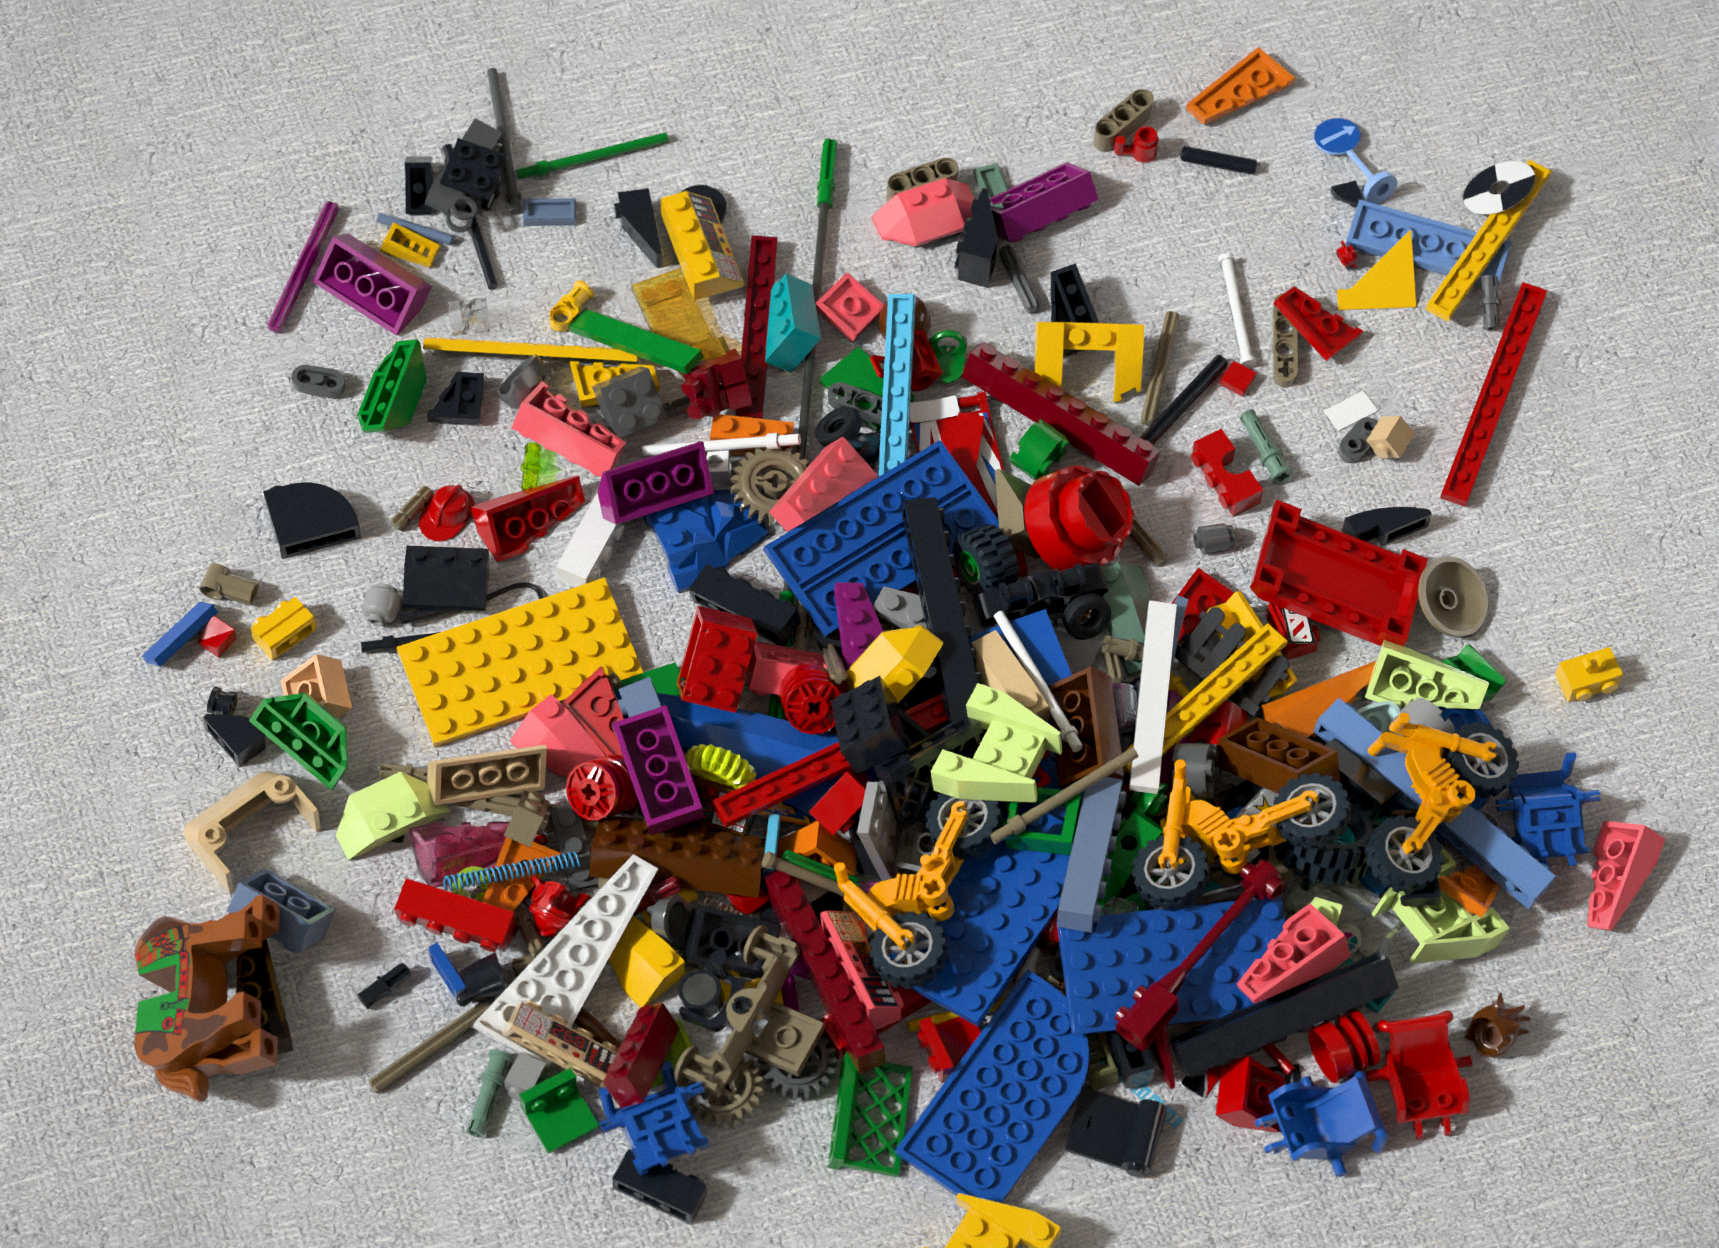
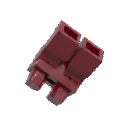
M736 348L726 351V355L711 360H701L688 374L683 373L685 382L681 384L683 394L690 398L691 405L687 408L691 419H702L705 416L717 417L723 410L730 409L732 411L752 405L742 358Z

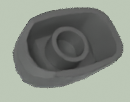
M537 354L524 360L497 389L500 398L512 409H519L526 397L546 377L547 366Z

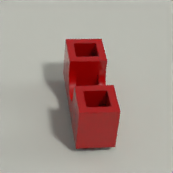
M1221 428L1194 441L1191 459L1197 468L1200 467L1205 474L1208 486L1211 489L1214 488L1219 495L1222 507L1228 509L1234 517L1261 504L1264 490L1250 469L1241 474H1232L1225 470L1224 466L1233 463L1235 447Z

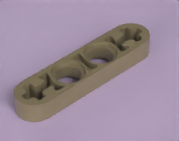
M1280 293L1279 295H1277L1274 298V302L1278 297H1280L1284 293ZM1273 304V380L1278 386L1286 388L1294 385L1298 374V330L1284 315L1282 316V313ZM1281 324L1289 325L1292 331L1282 333L1279 331L1278 326ZM1288 347L1292 350V354L1283 356L1278 352V349ZM1283 365H1288L1287 374L1289 377H1284L1282 373Z

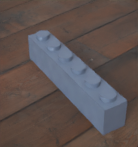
M1105 777L1085 790L1058 908L1057 927L1092 932L1094 921L1099 922L1102 905H1099L1098 901L1099 898H1105L1107 882H1104L1103 878L1104 875H1110L1112 859H1108V855L1115 852L1117 836H1113L1114 830L1119 831L1122 814H1118L1119 808L1124 809L1127 792L1122 791V779Z

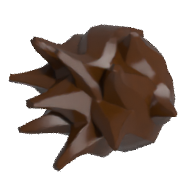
M1499 993L1496 1002L1493 1000L1491 1005L1480 1009L1473 1015L1464 1037L1474 1042L1481 1056L1498 1057L1506 1053L1514 1045L1518 1036L1529 1033L1527 1029L1521 1028L1520 1024L1523 1021H1530L1531 1018L1519 1014L1525 1009V1005L1506 1008L1502 993Z

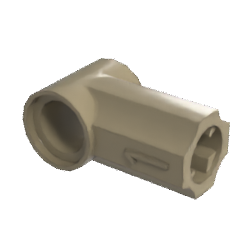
M212 563L203 578L199 590L203 595L211 599L220 600L224 597L250 606L256 599L259 584L256 581L232 574L227 567L221 564Z

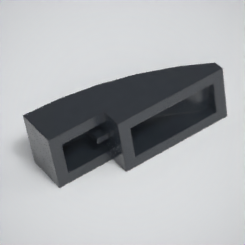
M1416 507L1377 508L1345 517L1342 532L1366 542L1376 538L1380 546H1384L1428 527L1432 513L1429 509Z

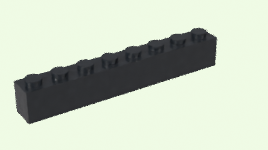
M1378 951L1256 1004L1254 1003L1175 1036L1170 1040L1181 1070L1188 1077H1199L1206 1074L1208 1069L1214 1066H1225L1235 1060L1234 1058L1240 1055H1251L1260 1051L1264 1045L1283 1042L1290 1034L1309 1031L1316 1023L1333 1021L1340 1016V1013L1347 1010H1359L1366 1005V1002L1374 999H1385L1391 996L1393 991L1399 989L1389 957Z

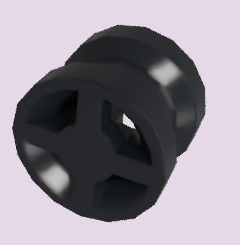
M215 686L208 699L207 712L211 714L233 715L238 700V693L234 691L224 692L222 688Z

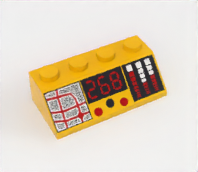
M688 191L662 197L661 217L693 299L697 300L744 287L743 279L712 200Z

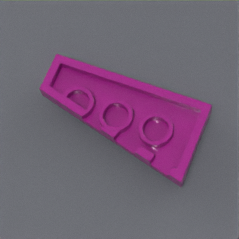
M836 582L834 595L844 668L847 671L883 630L863 583Z

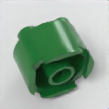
M1039 419V423H1033L1018 442L1020 446L1019 452L1017 454L1013 451L1009 462L1036 481L1038 478L1051 473L1049 468L1054 462L1059 464L1068 452L1066 450L1069 444L1068 438L1044 420Z

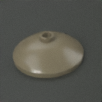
M1442 557L1427 565L1421 574L1418 586L1420 605L1427 620L1438 631L1450 637H1465L1476 632L1484 623L1488 612V594L1479 573L1469 563L1457 557Z

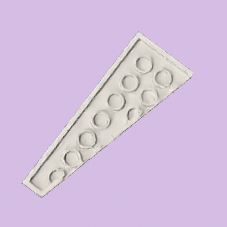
M633 854L475 1021L472 1027L518 1054L522 1052L545 1062L548 1069L551 1063L550 1060L501 1035L515 1007L521 1001L526 1003L527 1000H530L543 1008L541 1012L550 1017L552 1014H556L568 1021L567 1026L571 1027L658 868Z

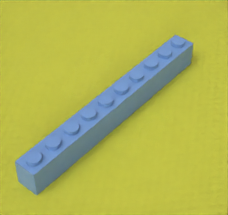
M1338 698L1317 719L1313 732L1327 743L1336 738L1399 789L1395 799L1406 809H1419L1422 800L1419 797V793L1416 794L1415 788L1412 789L1411 787L1413 782L1405 766L1407 754L1385 747L1377 756H1371L1368 753V748L1382 733L1372 721L1366 720L1359 715L1354 706ZM1458 793L1457 796L1462 799V795ZM1470 805L1462 810L1454 821L1450 823L1441 822L1433 830L1528 910L1551 887L1556 877L1546 864L1539 863L1524 846L1517 845L1502 828L1494 826L1480 810L1474 809Z

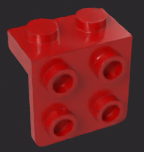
M960 1016L934 1026L931 1017L919 1022V1031L916 1033L918 1043L922 1049L925 1048L929 1056V1066L934 1074L937 1073L941 1084L945 1083L981 1033L977 1026Z

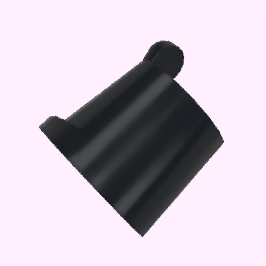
M496 952L460 968L468 992L458 994L456 1002L459 1006L465 1007L471 1002L473 1004L499 997L507 989L508 985Z

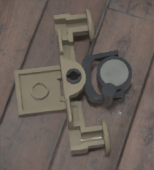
M765 925L758 926L752 931L745 944L743 952L744 961L749 966L753 965L758 959L765 961L762 966L764 975L756 989H744L743 982L739 978L732 976L726 962L727 954L722 950H716L710 956L711 963L716 965V967L706 963L704 970L692 971L682 979L679 986V997L684 1007H680L679 1013L683 1021L713 1032L723 1030L730 1022L733 1031L727 1038L721 1051L715 1050L710 1060L699 1055V1048L697 1046L687 1048L680 1056L675 1068L674 1080L680 1087L684 1086L689 1080L696 1083L700 1081L704 1093L719 1099L744 1053L799 1077L826 1027L823 1022L774 1002L801 954L797 943L780 936L776 938L769 935L768 928ZM720 981L732 985L730 996L724 1007L725 993ZM760 1011L762 1018L768 1022L760 1036L757 1037L753 1033L751 1024L756 1020L757 1014ZM717 1014V1015H716L715 1017H713L712 1019H706V1018H709V1017H711V1016Z

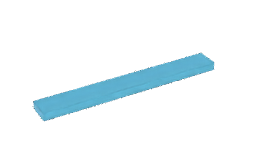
M888 294L878 476L883 475L908 459L916 308L915 294Z

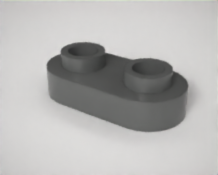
M300 365L292 372V384L298 392L334 398L340 396L345 390V378L338 370L312 365ZM304 380L310 381L309 383H302ZM332 384H333V385H336L335 387H332V388L328 387L329 385H332Z
M1370 417L1360 419L1341 440L1338 453L1343 461L1352 464L1358 463L1369 453L1372 447L1366 440L1373 430L1368 431L1365 427L1374 429L1378 423L1376 419ZM1349 445H1355L1357 448L1353 449Z

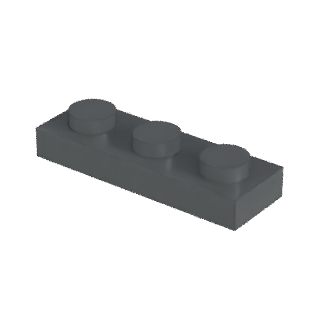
M570 804L549 809L559 852L561 855L562 853L566 855L568 852L572 854L575 851L580 860L581 866L578 867L577 859L574 855L575 868H573L571 859L568 856L570 868L567 869L563 857L564 871L570 892L597 886V877L589 876L591 855L581 817L572 809Z

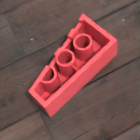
M841 437L820 452L769 513L788 532L879 476L844 437Z

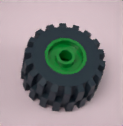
M987 524L960 534L954 540L953 555L955 568L962 584L969 593L971 592L972 596L975 597L983 592L998 589L1000 583L1010 584L1018 580L1019 568L1016 554L1008 537L999 527Z

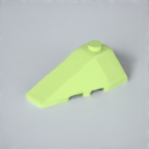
M1383 640L1365 698L1376 702L1392 701L1398 707L1406 706L1412 698L1415 701L1419 697L1430 701L1437 707L1480 709L1489 682L1410 648Z

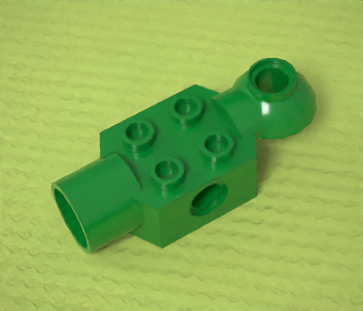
M1159 783L1157 794L1135 791L1130 799V803L1134 806L1126 815V818L1121 821L1119 831H1115L1118 833L1116 835L1115 852L1108 855V859H1112L1110 875H1104L1103 881L1107 882L1105 898H1099L1098 904L1102 905V909L1105 912L1111 908L1120 895L1125 894L1133 885L1132 870L1134 868L1132 864L1134 858L1138 857L1137 852L1141 847L1145 848L1148 841L1152 839L1155 841L1159 839L1158 836L1164 835L1163 828L1150 818L1154 819L1168 799L1164 795L1168 787L1165 783Z

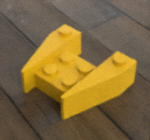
M958 1193L956 1196L957 1205L968 1212L945 1248H1018L1020 1244L1026 1248H1053L1061 1235V1227L1035 1211Z

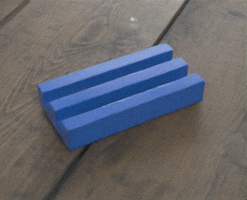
M438 942L429 946L430 961L456 1000L458 994L467 992V988Z

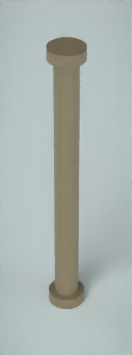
M770 851L766 852L763 857L762 867L766 869L774 868L844 896L835 880L777 858L775 853Z

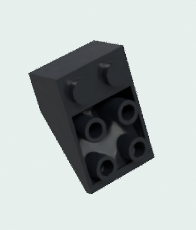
M982 188L980 196L973 199L971 212L973 213L971 218L966 219L963 233H965L964 238L959 239L954 268L958 269L957 280L988 288L995 268L998 236L988 190Z

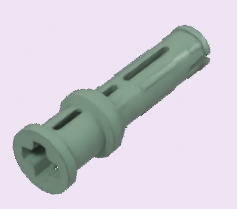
M1253 409L1243 412L1239 419L1261 455L1260 462L1262 466L1268 469L1271 475V482L1275 485L1286 482L1292 477L1294 472L1283 460L1281 449L1274 446Z
M489 1050L488 1057L490 1059L486 1071L482 1072L480 1076L482 1082L481 1090L466 1132L471 1136L477 1138L484 1137L499 1089L505 1086V1075L508 1066L514 1060V1057L505 1051Z

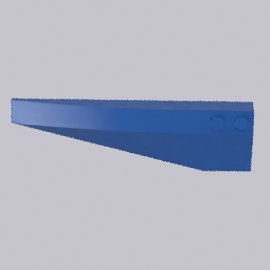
M620 687L617 689V692L615 694L617 700L622 699L621 694L619 692ZM657 693L662 706H667L683 751L687 753L692 746H699L700 744L706 746L712 744L714 747L719 748L721 746L727 751L731 750L732 753L739 754L740 758L747 760L748 764L754 767V772L756 773L755 780L839 742L836 735L827 732L814 735L802 733L794 728L789 721L739 708H737L736 713L683 701L680 696ZM874 766L864 771L874 782L879 783L880 778L877 777ZM846 772L781 803L785 805L790 804L797 808L799 813L816 820L809 811ZM861 812L857 813L853 820H855L856 817L861 815Z

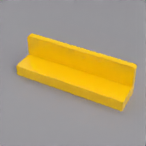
M1241 591L1235 592L1226 603L1214 606L1220 608L1225 613V620L1221 625L1227 630L1235 623L1242 624L1245 627L1246 637L1243 639L1245 643L1264 627ZM1216 631L1217 634H1218V636H1219L1220 639H1221V638L1223 637V635H1222L1221 633H1219L1218 631ZM1279 652L1278 654H1276V655L1270 660V662H1271L1276 656H1282L1281 653ZM1263 666L1248 681L1254 684L1266 667ZM1290 667L1286 672L1289 678L1285 682L1280 679L1268 695L1271 701L1282 697L1297 681Z

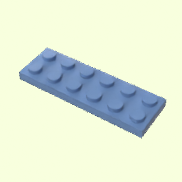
M1359 199L1346 240V247L1351 245L1355 250L1383 257L1410 230L1412 235L1413 265L1448 275L1477 232ZM1505 240L1477 280V284L1481 285L1482 276L1496 275L1498 276L1499 285L1511 241Z

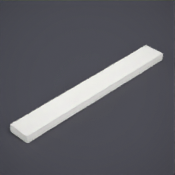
M1149 600L1133 747L1139 757L1132 761L1129 790L1157 794L1159 789L1177 604Z

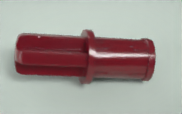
M671 876L654 886L649 885L633 915L636 916L638 913L646 910L647 907L655 905L658 900L668 898L681 890L680 881L675 876Z

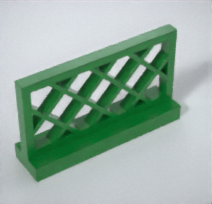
M846 1052L841 1062L827 1168L839 1170L840 1167L898 1177L901 1158L895 1154V1150L904 1139L913 1067L886 1062L873 1069L878 1077L867 1083L861 1074L859 1075L848 1052ZM892 1072L905 1074L904 1083L896 1089L886 1077ZM880 1080L890 1091L889 1094L881 1099L871 1089V1086ZM864 1091L867 1092L874 1102L865 1110L857 1102V1096ZM894 1096L901 1107L900 1111L891 1115L883 1103ZM876 1107L887 1118L878 1126L867 1115ZM862 1117L871 1130L860 1137L853 1128V1123ZM889 1123L897 1132V1137L890 1142L879 1131ZM873 1134L876 1135L883 1145L874 1153L864 1143V1140ZM856 1145H859L867 1155V1158L862 1161L849 1159L850 1149ZM887 1150L894 1159L893 1168L882 1166L876 1156Z

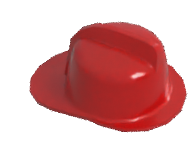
M460 484L457 486L447 485L438 489L419 517L421 533L427 539L435 542L453 538L473 514L471 507L475 506V501L472 495L463 490Z

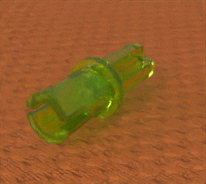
M535 442L525 445L524 462L520 466L523 472L522 490L537 487L538 475L542 471V466L540 465L542 446Z

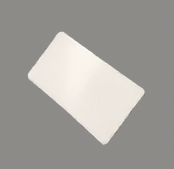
M955 395L910 403V420L912 423L957 416L958 412H960Z

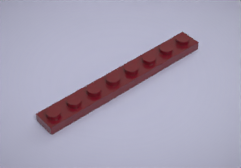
M751 235L741 358L752 405L736 409V416L763 419L767 374L765 355L770 297L775 279L778 237Z

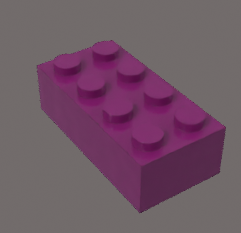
M664 705L612 723L650 836L704 818L703 809L667 706Z

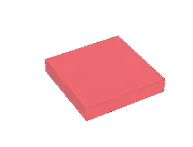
M848 272L815 303L816 311L852 343L879 317L880 310L884 305Z

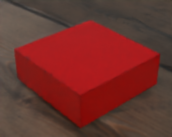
M1233 361L1220 379V385L1243 397L1256 378L1257 373Z

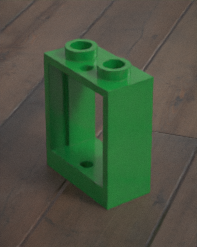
M1036 787L1038 800L1026 803L1041 804L1062 790ZM1081 793L1060 805L1067 807L1062 835L1023 831L1018 835L1012 834L1005 839L1006 847L1071 855L1083 802ZM1006 801L1007 820L1019 814L1021 802ZM1003 820V821H1002V822H1003V826H1005L1006 824H1008V823H1007V820Z

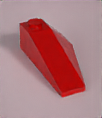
M576 475L497 497L472 506L471 510L477 533L496 562H501L524 553L529 548V545L538 537L542 538L555 523L564 520L585 502L580 477Z

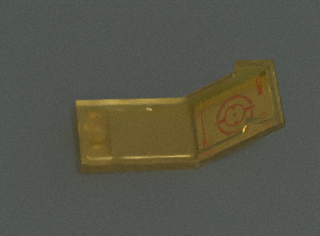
M681 268L631 285V291L652 333L700 349L704 356L701 360H711L726 355V351L730 350L724 337L718 338L708 328L696 300L692 297ZM677 371L684 378V374Z

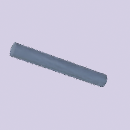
M379 213L377 216V223L391 227L394 222L425 238L448 245L453 243L454 235L383 213Z

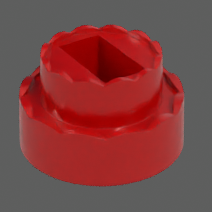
M1081 465L1068 466L1038 478L1028 490L1024 506L1025 524L1034 548L1053 569L1057 568L1058 570L1074 567L1075 563L1078 562L1082 566L1099 563L1102 566L1109 563L1121 551L1123 540L1131 533L1134 520L1130 496L1123 489L1121 482L1105 471H1092L1090 468Z

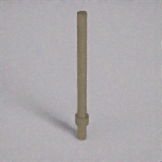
M1132 747L1023 815H1016L1007 820L1008 824L990 834L991 840L996 845L1012 834L1018 835L1023 832L1028 824L1138 758L1137 751Z

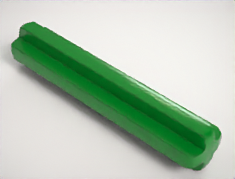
M786 850L781 857L782 860L837 881L834 868L791 850ZM848 874L849 880L858 887L859 879Z

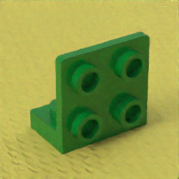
M571 1067L519 1094L520 1107L546 1152L549 1154L598 1129V1122L577 1089L576 1075Z

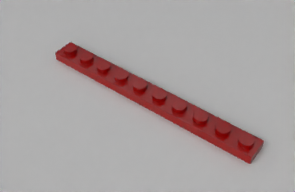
M1522 282L1443 487L1441 499L1466 507L1546 297V289Z
M941 694L904 711L928 733L948 724ZM839 742L712 800L711 806L724 827L727 828L853 768L842 755Z

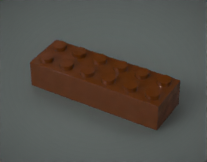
M612 817L603 818L598 821L591 847L589 876L610 879L634 854L658 868L650 884L656 885L671 876H675L680 881L681 888L759 898L763 878L762 860L765 855L766 839L754 835L740 836L732 835L728 832L717 833L703 831L698 828L685 829L677 827L650 836L647 824L643 821L630 822Z

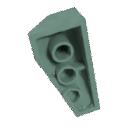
M1119 561L1101 566L1109 589L1101 597L1107 601L1111 610V619L1107 625L1111 636L1127 641L1135 639L1137 643L1144 644L1151 589L1142 567ZM1120 656L1128 676L1141 673L1142 661L1136 659L1129 661L1125 660L1124 656Z

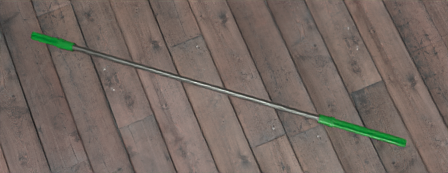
M826 138L822 146L820 178L817 182L819 220L812 283L815 303L821 296L828 211L832 208L833 193L835 192L836 185L834 179L838 142L830 138ZM816 345L805 357L798 430L801 444L797 445L796 453L801 454L800 460L805 459ZM784 580V588L779 594V600L782 602L787 600L795 605L796 596ZM792 636L784 647L791 648ZM770 693L768 716L784 720L785 711L781 698L776 694Z

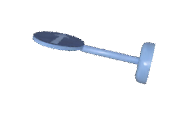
M1332 118L1323 121L1317 126L1314 131V142L1317 147L1331 155L1347 153L1369 179L1363 191L1364 197L1368 202L1377 204L1393 194L1397 187V178L1392 173L1385 171L1373 175L1353 152V149L1360 142V131L1357 125L1343 118Z

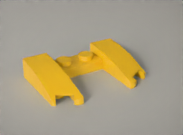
M1036 321L1034 372L1053 385L1061 387L1063 349L1114 350L1113 402H1119L1122 400L1121 394L1134 388L1137 393L1141 391L1144 324Z

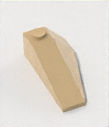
M996 630L972 642V647L976 651V668L981 673L982 685L1005 692L1045 722L1051 720L1047 702Z

